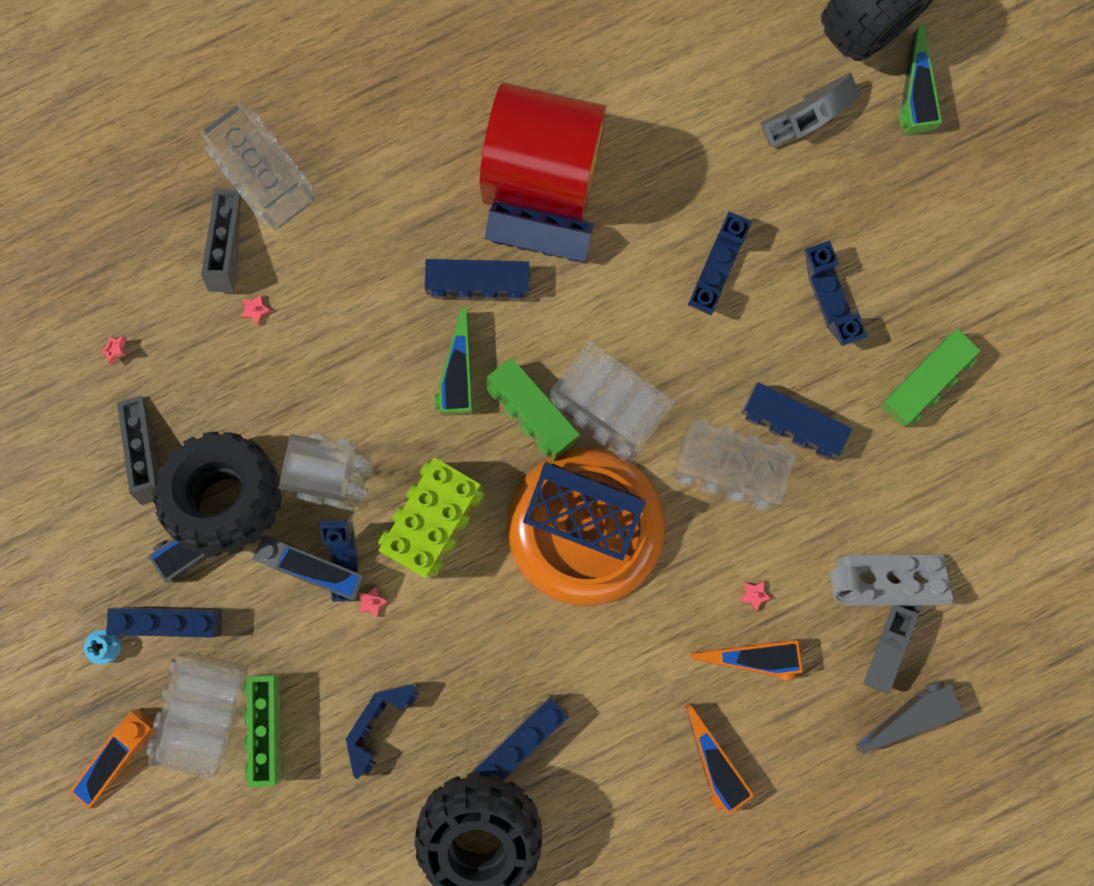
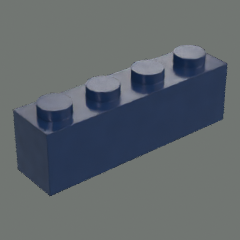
M494 201L489 210L485 239L491 240L498 245L508 244L516 246L520 250H535L547 256L557 255L566 257L573 262H585L594 223Z
M426 259L425 292L427 295H431L433 299H445L446 295H453L461 300L472 299V296H482L484 300H497L498 297H508V300L522 301L523 297H529V261Z
M759 382L754 385L741 411V414L746 416L745 420L758 426L760 423L769 427L768 431L779 437L786 435L793 439V444L804 449L808 446L816 450L815 454L826 460H830V458L835 459L840 456L853 429Z
M108 608L106 635L221 636L222 610Z
M550 695L473 768L472 773L480 772V776L489 777L493 773L502 776L504 780L569 718L568 713Z

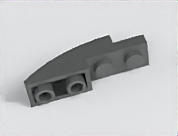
M848 73L805 95L804 101L761 122L760 124L771 148L794 136L797 139L805 136L849 107L860 96L852 73Z
M922 605L892 606L864 679V685L889 694Z

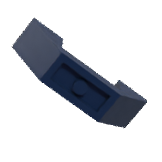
M728 211L688 306L712 316L730 270L752 224L751 220Z
M830 240L805 249L809 281L827 328L841 346L867 338L859 314L855 313L852 315L835 271L839 262Z
M348 520L320 521L322 544L328 545L330 561L359 573V559L353 522ZM331 592L332 602L353 601ZM357 594L355 601H359V594Z
M415 682L377 691L348 734L346 743L353 777L357 780L363 774L368 776L376 763L372 760L376 753L358 741L360 739L365 741L372 730V727L369 726L374 716L379 719L387 707V704L384 703L385 700L401 710L406 705L411 707L419 696V693L416 692L419 685Z

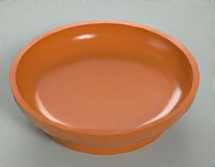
M577 448L567 450L554 462L550 457L546 458L523 478L513 495L509 507L507 536L512 556L519 570L536 589L546 596L566 604L597 606L616 601L628 595L650 575L663 547L665 519L662 504L654 486L638 467L627 459L606 450ZM546 461L646 499L645 507L623 561L523 523ZM544 480L541 491L545 499L559 494L555 483ZM560 485L563 492L569 489ZM572 491L564 495L570 509L585 503L579 492ZM538 495L535 504L542 501L540 495ZM585 495L587 501L594 499L592 497ZM561 497L547 502L553 517L567 511ZM599 500L590 504L595 518L610 513L606 503ZM544 504L534 508L530 519L538 522H543L550 518ZM611 505L613 511L619 509L618 507ZM586 506L572 512L578 526L592 521ZM626 510L615 514L620 528L631 524L635 514ZM569 514L555 520L561 531L567 532L575 528ZM612 516L597 522L603 536L618 530ZM552 522L546 524L548 526L554 527ZM594 524L580 529L583 538L591 542L600 538ZM629 529L623 531L625 539ZM577 531L571 533L572 535L579 537ZM619 533L605 539L609 549L621 552L624 543ZM602 541L596 543V544H598V545L604 547Z

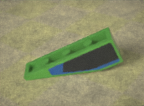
M924 25L918 26L911 40L901 112L899 113L900 127L904 128L905 135L935 131L942 123Z
M466 307L460 309L439 384V393L435 394V408L440 409L442 416L473 414L469 326Z

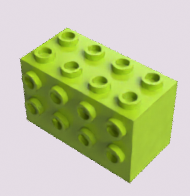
M435 457L431 462L429 460L426 461L420 471L423 477L418 485L414 483L410 487L406 495L409 499L404 508L399 507L392 518V521L395 522L390 531L385 530L378 542L381 545L378 550L379 552L423 578L428 579L438 575L444 565V562H442L444 555L451 553L458 541L455 539L460 529L464 530L471 519L469 513L473 506L477 508L485 495L482 492L484 488L481 484Z

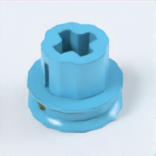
M97 630L86 638L83 646L84 653L92 663H110L119 655L121 641L117 635H106V630ZM97 643L102 644L103 649L97 651Z

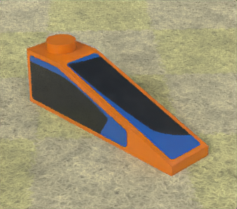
M794 639L689 652L690 658L694 660L779 676L780 680L796 678V673H803L798 640Z
M688 704L685 706V710L709 789L713 793L710 799L718 811L724 809L729 815L753 798L754 795L693 707Z
M141 708L130 711L69 792L90 809L160 724Z

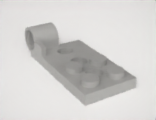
M943 554L848 555L837 558V568L830 572L833 598L835 601L843 603L844 606L951 605L953 601ZM868 576L873 579L874 583L866 584L861 580V577ZM895 576L901 583H891L887 577ZM921 576L926 579L927 583H918L914 577Z

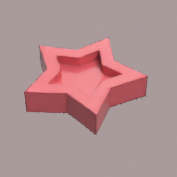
M259 295L254 300L243 299L245 310L241 315L242 318H252L259 325L262 316L271 312L263 305L262 295Z
M109 336L108 344L101 352L107 355L109 364L113 365L118 357L126 355L124 345L127 338L121 336L114 339Z
M764 581L756 585L744 583L746 593L740 601L749 602L755 611L758 610L761 602L771 599L764 592Z
M377 586L369 593H358L362 601L359 612L370 611L378 617L380 606L385 604L387 600L379 596Z

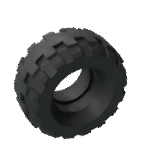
M830 0L822 12L821 22L828 39L845 57H850L854 61H863L880 51L900 35L934 0Z
M218 431L203 433L201 438L196 439L192 436L183 441L184 445L177 451L173 449L166 456L167 463L165 466L159 467L155 477L157 485L152 490V502L155 504V513L161 525L184 548L194 553H203L206 556L218 557L226 552L232 555L243 551V547L250 543L254 545L262 538L261 534L264 530H269L276 520L275 512L281 507L282 495L280 493V486L282 485L270 458L251 439L247 440L240 434L224 432L223 434H219ZM224 479L241 481L239 497L230 508L217 514L200 513V500L208 487Z
M473 772L467 774V777L462 779L460 776H456L446 781L444 787L440 786L438 789H435L428 796L426 804L421 809L416 826L414 846L416 847L418 865L422 868L423 873H426V878L433 886H523V883H526L529 878L531 879L536 871L537 862L541 855L542 828L537 807L532 798L530 799L528 795H524V790L513 781H510L509 784L504 782L503 777L491 773L489 777L480 776V772ZM483 830L498 837L503 844L489 853H473L461 848L454 839L466 831Z

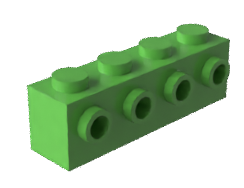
M959 329L954 330L879 406L901 427L909 423L914 425L923 416L920 411L926 405L929 407L934 405L941 398L939 392L944 387L949 389L959 379L957 374L962 369L968 370L977 361L975 356L981 350Z
M512 357L487 376L486 388L489 394L494 399L498 398L504 404L503 408L507 415L512 419L515 417L519 421L521 430L528 438L533 437L538 443L537 448L543 456H549L554 462L578 442L580 434Z
M280 674L251 675L247 677V681L244 684V695L247 697V708L244 713V721L247 724V735L244 742L245 751L247 752L245 778L248 779V787L276 786L281 782Z

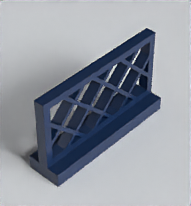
M546 461L523 523L623 561L645 507L646 499ZM544 480L555 483L559 494L545 499L541 491ZM560 485L569 489L563 492ZM572 491L581 493L585 503L570 509L564 495ZM538 495H540L542 501L535 504ZM585 495L592 497L594 499L587 501ZM561 497L567 511L553 517L547 502ZM599 500L605 502L610 513L595 518L590 504ZM544 504L550 518L543 522L530 519L533 509ZM611 505L616 506L619 509L613 511ZM586 506L592 521L578 526L572 512ZM623 510L634 513L632 523L620 528L615 514ZM569 514L575 528L567 532L559 530L555 520ZM612 516L618 530L603 536L597 522ZM552 522L554 527L548 526L546 524ZM594 524L600 538L590 542L583 538L580 529ZM629 529L625 539L623 531ZM577 531L579 537L574 536L571 533ZM619 533L624 543L621 552L609 549L605 539ZM602 541L604 547H603V546H600V545H598V544H596V543Z

